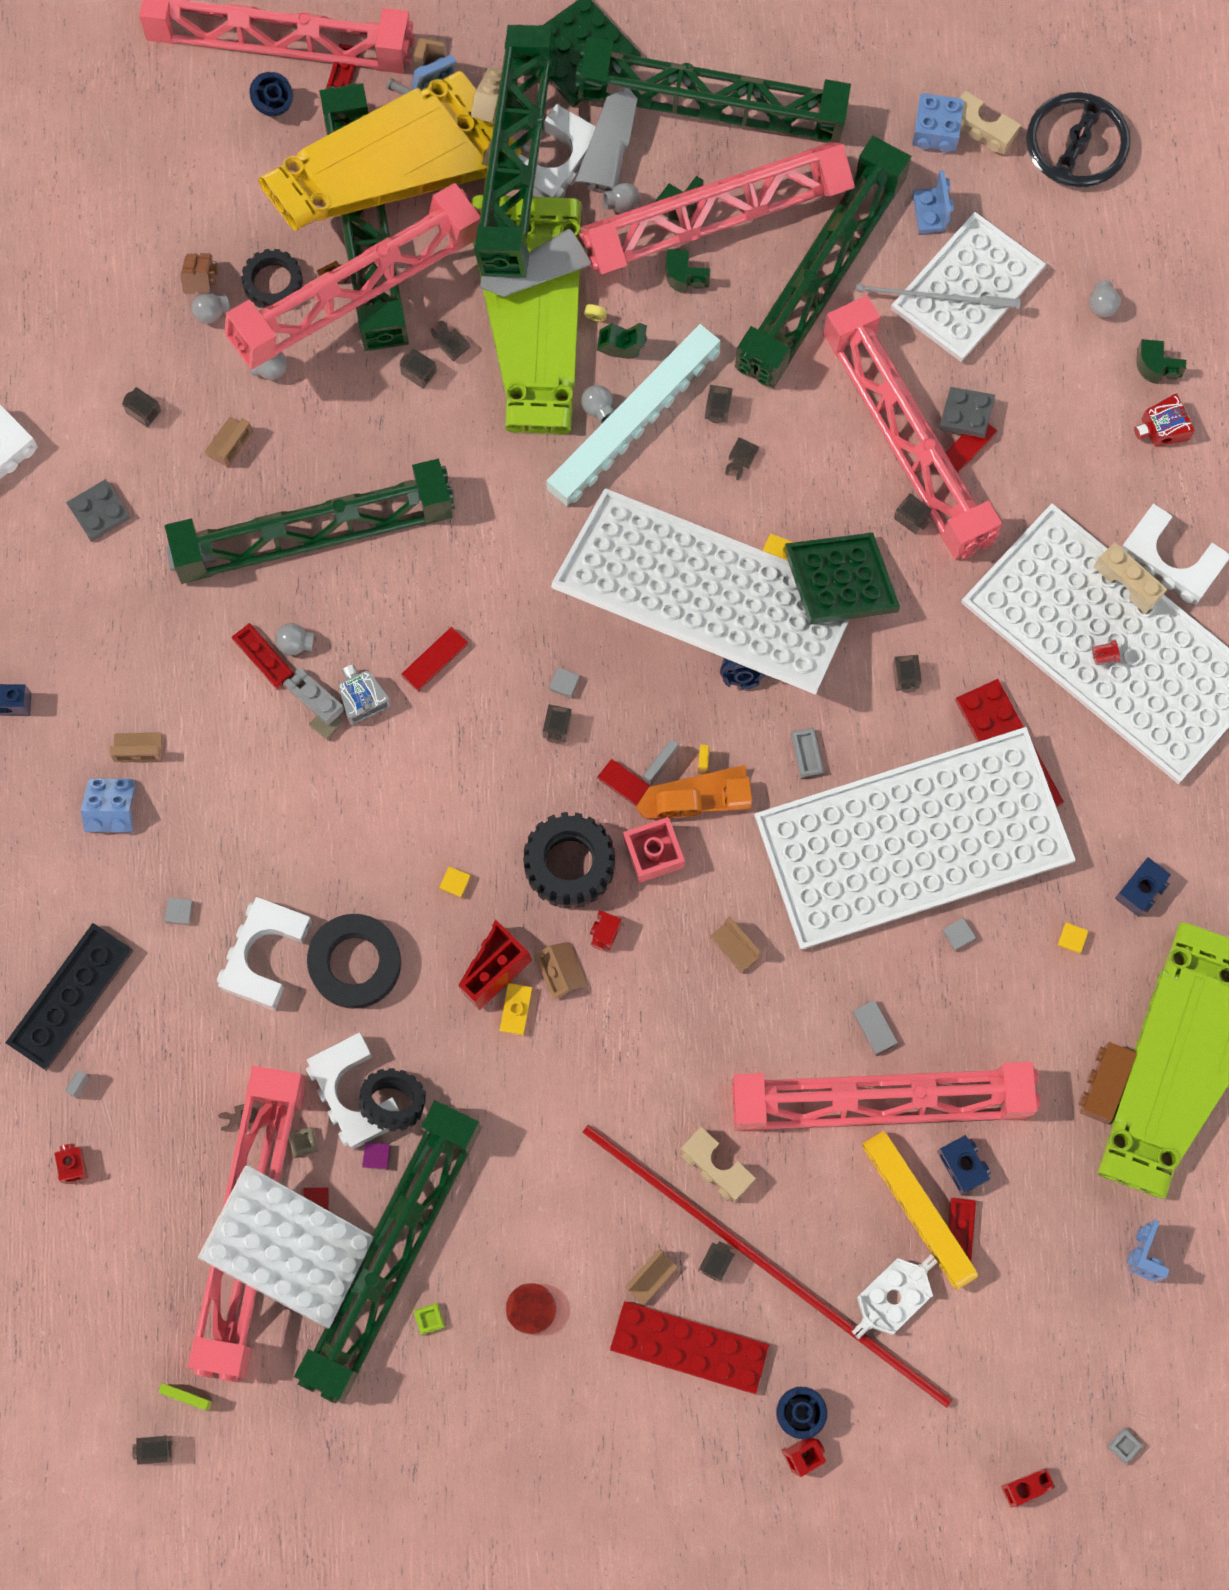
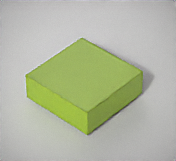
M438 1303L413 1310L421 1335L445 1328Z

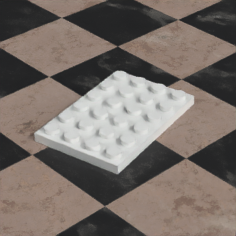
M974 212L905 290L979 298L992 296L1017 299L1041 273L1046 264ZM902 294L891 305L893 312L961 363L1010 308L983 305L981 302Z
M245 1166L197 1258L325 1328H330L374 1236L250 1166Z

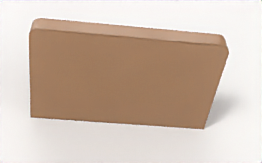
M419 37L413 56L415 70L422 65L426 66L435 62L438 58L447 57L445 43Z
M229 417L205 450V454L228 468L253 432L250 422L243 418L238 422Z
M160 732L114 734V746H110V756L114 762L162 761V734Z
M728 917L725 924L710 935L712 941L741 974L760 959V950L731 917Z
M569 942L550 945L535 955L553 999L560 998L572 990L587 986L585 977Z
M659 1248L626 1285V1289L645 1305L678 1267Z

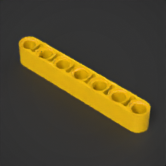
M882 1130L861 1143L872 1164L934 1259L937 1260L938 1265L954 1289L959 1290L978 1278L974 1266L888 1135Z

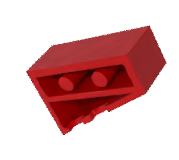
M495 919L490 933L483 940L481 949L470 963L458 986L468 1000L480 1010L533 960L529 952Z

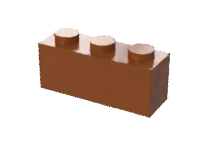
M1108 1042L1104 1047L1100 1046L1095 1060L1099 1061L1096 1070H1091L1087 1079V1083H1090L1087 1092L1084 1091L1078 1103V1105L1082 1106L1080 1114L1105 1124H1109L1112 1121L1137 1055L1136 1052Z

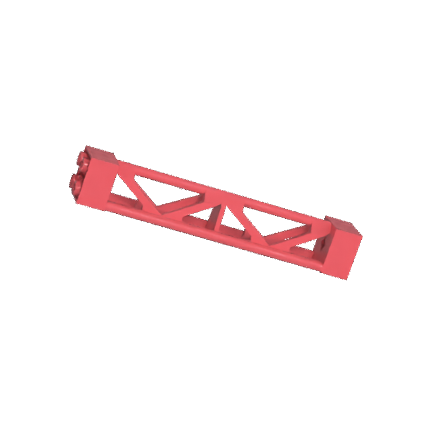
M252 1065L223 1207L236 1184L237 1178H239L243 1168L247 1166V1156L259 1129L263 1125H266L267 1128L257 1171L267 1176L277 1128L278 1135L269 1178L279 1183L294 1109L301 1110L307 1084L302 1074ZM253 1102L265 1104L259 1109L251 1130L247 1134ZM210 1265L188 1368L194 1369V1374L198 1376L213 1378V1374L216 1373L220 1374L219 1379L238 1383V1378H246L252 1348L245 1345L257 1290L246 1285L240 1316L237 1319L244 1283L235 1279L226 1321L223 1320L221 1315V1278L224 1272ZM211 1299L213 1300L212 1333L215 1340L203 1338Z

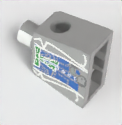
M349 665L342 670L346 680L339 683L338 686L350 725L391 707L388 696L369 671L359 674L355 665Z

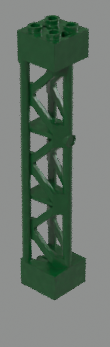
M518 24L507 26L504 46L505 53L480 222L477 228L474 248L481 276L526 278L529 251L526 240L541 133L544 128L543 119L549 76H554L557 59L553 30L550 25ZM531 76L521 86L517 87L518 78ZM540 80L537 105H534L523 93ZM521 130H528L512 145L508 146L511 136ZM532 138L528 165H526L515 152ZM512 190H519L500 206V199ZM523 199L520 225L518 226L506 212Z
M587 36L586 45H581L580 63L577 65L575 89L579 90L578 99L605 103L606 98L612 95V93H606L608 84L629 88L637 98L636 107L806 137L813 141L824 143H840L845 125L851 83L825 79L823 89L694 67L690 63L677 64L613 52L614 41ZM628 64L663 71L642 81ZM611 67L617 76L610 75ZM699 77L732 82L733 84L713 94ZM675 82H677L676 87L671 86ZM682 82L687 89L681 88ZM769 89L804 96L783 106ZM659 93L674 96V103L652 101V98ZM747 94L746 100L740 99L741 97ZM752 95H753V97L755 98L756 101H751V96H752ZM679 97L696 100L700 109L679 106ZM819 104L818 112L810 111ZM728 106L745 109L743 117L723 114L722 110ZM749 109L765 112L769 122L748 118ZM798 118L816 121L815 130L791 126V124Z
M351 83L347 86L328 87L319 90L327 135L369 114L364 83ZM385 204L376 206L380 232L359 218L365 209L340 215L348 261L390 237ZM354 236H357L363 241H355ZM394 262V277H395V276L397 275V273H396V267H395V262ZM371 263L351 275L353 290L359 291L377 270L378 267L375 263ZM399 284L390 288L391 296L383 292L369 300L372 303L371 305H365L364 303L356 308L364 352L409 345Z
M872 135L859 155L856 176L853 179L855 188L844 193L760 327L756 329L750 326L739 343L736 352L735 368L740 373L756 378L764 386L775 388L868 237L907 179L911 155ZM866 179V181L864 182V184H863L862 187L860 188L859 192H858L857 195L855 196V194H856L857 190L859 189L860 185L862 184L863 180ZM874 183H877L878 189L868 216L856 222L853 218L854 214ZM885 188L887 196L885 197L884 201L877 210ZM863 228L864 232L855 245L854 232ZM827 239L826 244L824 245V247H823L822 250L820 251L822 245L824 244L825 240ZM835 244L840 246L841 250L833 272L820 278L817 275L818 271ZM848 250L851 253L849 254L848 258L842 266L845 254ZM828 284L829 288L819 301L818 288ZM790 295H792L791 299L789 300V302H788L787 305L785 306L784 310L782 311V309H783L784 305L786 304L787 300L789 299ZM800 300L805 302L806 304L797 329L783 335L781 330ZM811 306H812V307L815 308V310L813 311L812 315L810 316V318H809L808 321L806 322V320H807V318H808V315H809V312H810V309H811ZM791 341L793 342V345L791 347L786 345Z
M439 458L413 464L414 480L362 494L355 493L330 499L324 503L301 509L260 516L251 521L218 529H207L197 532L192 518L166 524L164 526L174 568L181 584L209 578L215 574L407 527L426 525L452 518V510L455 509L452 488L451 486L449 487L446 466H441ZM405 495L408 496L409 501L386 519L358 512L357 507ZM421 501L422 516L399 521L401 517ZM335 513L336 518L315 536L285 530L284 525ZM351 520L372 524L376 527L353 532ZM346 521L349 534L327 539V536ZM257 531L262 532V537L242 554L213 549L211 546L212 542ZM278 537L301 542L304 545L281 550ZM274 540L277 551L254 557V554L269 541ZM202 554L231 562L206 568Z
M434 1100L421 1125L424 1134L372 1234L374 1236L372 1243L330 1328L324 1329L313 1351L307 1349L294 1375L295 1378L299 1379L297 1385L312 1392L315 1389L322 1391L320 1396L336 1404L338 1400L345 1402L433 1223L482 1129L478 1121ZM456 1147L461 1153L449 1175ZM429 1148H433L409 1197H405ZM441 1153H443L446 1157L440 1182L426 1200L419 1204L417 1201ZM437 1198V1201L426 1221L421 1217V1215L429 1208V1206ZM395 1220L396 1222L372 1270L369 1271L368 1268L392 1221ZM420 1223L424 1226L413 1246L417 1225ZM407 1226L409 1231L402 1258L383 1278L380 1274L404 1227ZM400 1272L390 1294L384 1291L388 1284ZM355 1294H358L334 1345L331 1346L330 1343ZM383 1296L387 1300L375 1321L380 1298ZM367 1300H370L372 1304L366 1329L345 1353L342 1349ZM364 1344L352 1369L344 1367L343 1365H346Z

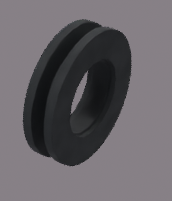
M346 914L328 921L316 932L308 948L307 968L313 984L325 999L340 1007L358 1009L376 1004L391 992L400 975L401 954L395 937L382 922L363 914ZM351 938H361L372 943L379 955L378 968L374 975L364 983L356 985L345 984L339 981L332 974L330 968V958L335 947L344 940Z

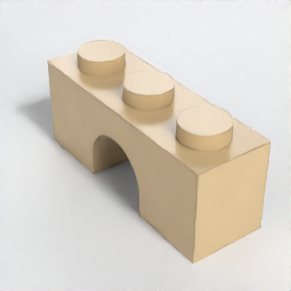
M501 68L487 69L475 92L471 117L493 122L496 114L502 73Z
M964 91L960 97L964 101L960 129L969 134L972 139L987 145L993 152L1004 155L1017 138L1021 124L1003 113L994 122L983 121L979 115L981 114L984 102Z
M1115 542L1098 558L1094 566L1110 583L1113 580L1120 581L1130 593L1128 599L1145 614L1162 599L1167 590L1166 587Z
M700 1127L681 1147L680 1152L683 1154L681 1158L690 1167L695 1165L701 1171L699 1173L701 1178L708 1184L713 1182L719 1188L717 1192L727 1202L731 1199L735 1203L756 1178L738 1161L730 1169H717L712 1164L711 1155L718 1148L719 1143Z

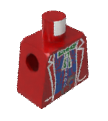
M1177 393L1148 408L1142 416L1143 424L1134 427L1135 435L1139 440L1149 436L1152 444L1156 447L1188 441L1195 431Z

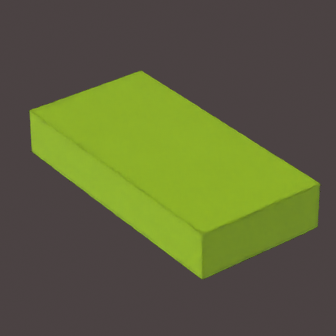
M161 1383L158 1391L162 1395L205 1411L210 1410L213 1401Z

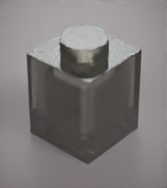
M414 348L409 354H404L400 360L401 374L423 389L437 373L436 363Z
M710 385L705 419L713 423H727L733 388Z
M137 387L132 392H128L123 399L122 405L126 414L147 428L161 412L158 401Z
M910 493L896 509L894 519L916 535L920 529L925 530L930 524L932 509Z
M918 655L894 657L892 667L896 691L902 690L903 693H910L919 689L922 679Z
M548 704L543 727V738H547L548 742L559 744L561 741L566 742L572 719V709Z
M720 1241L718 1244L712 1242L698 1272L720 1283L735 1255L730 1252L732 1248Z
M171 1436L136 1438V1444L132 1446L133 1460H137V1465L172 1462Z

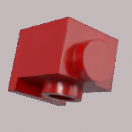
M599 910L597 919L600 921H595L591 928L590 935H593L590 945L598 950L604 951L605 948L610 950L621 927L622 919Z
M66 1144L60 1146V1151L54 1152L59 1182L66 1184L88 1178L82 1148L79 1146L75 1147V1144ZM71 1157L73 1160L72 1164L66 1166L65 1160Z
M813 1437L802 1439L788 1448L781 1449L791 1472L799 1477H803L826 1463L823 1455L825 1453L824 1446L819 1439ZM806 1451V1455L802 1457L801 1454Z

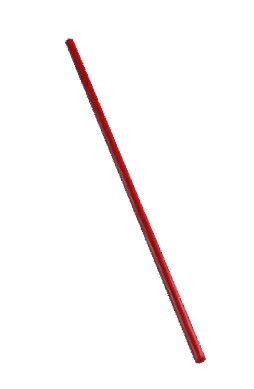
M586 1126L582 1132L943 1406L947 1408L952 1402L950 1397L865 1333L858 1339L856 1335L861 1330L855 1335L851 1332L856 1326L591 1126Z

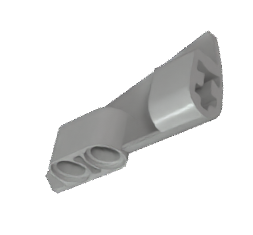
M629 88L608 96L602 108L575 180L576 182L588 183L587 188L590 190L604 193L605 191H612L619 183L624 151H626L630 141L637 98Z
M568 229L529 251L526 278L482 276L480 288L505 297L591 265V261L574 233Z

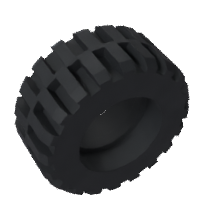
M562 812L561 817L555 818V815L547 817V822L543 823L541 821L536 825L535 832L531 831L528 836V843L524 846V870L530 887L538 893V897L543 901L547 899L551 905L556 907L558 904H561L564 908L571 909V905H577L579 908L585 906L587 901L591 903L596 901L597 896L604 894L607 890V885L612 882L615 870V848H613V841L610 835L606 834V829L601 824L597 825L595 823V819L590 816L585 819L581 813L575 812V816H568V812ZM564 841L579 842L585 845L592 855L590 870L584 876L575 880L560 879L554 876L547 866L549 851L555 845Z

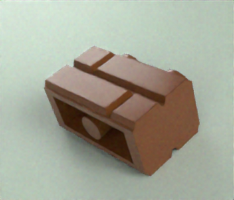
M197 253L186 254L181 271V283L184 294H195L196 292L198 294H208L211 290V285L216 284L215 275H218L217 261H213L211 253H200V255H197Z

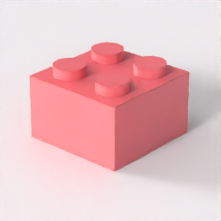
M669 817L623 832V841L639 883L684 868L685 860Z

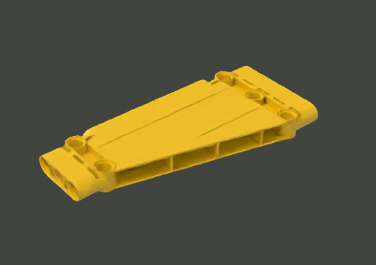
M457 71L442 80H432L427 88L423 90L416 88L308 145L296 157H287L282 165L261 175L258 178V182L262 191L290 228L297 231L313 221H322L444 189L454 183L459 185L486 178L488 166L483 165L482 161L492 138L494 120L491 123L471 117L476 89L461 71ZM512 136L509 138L508 146L515 142ZM520 148L515 152L517 156L521 154Z

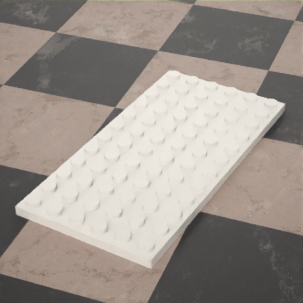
M606 488L603 490L551 588L815 695L850 620L809 624L787 560Z
M1051 503L970 590L961 603L1179 784L1229 728V648L1165 595L1147 614L1142 612L1128 599L1130 593L1120 581L1113 580L1110 583L1094 568L1098 558L1107 548ZM1116 639L1121 661L1119 663H1114L1113 661L1096 665L1093 657L1098 655L1093 656L1092 647L1110 643V640Z
M1027 727L754 814L800 950L1076 861Z

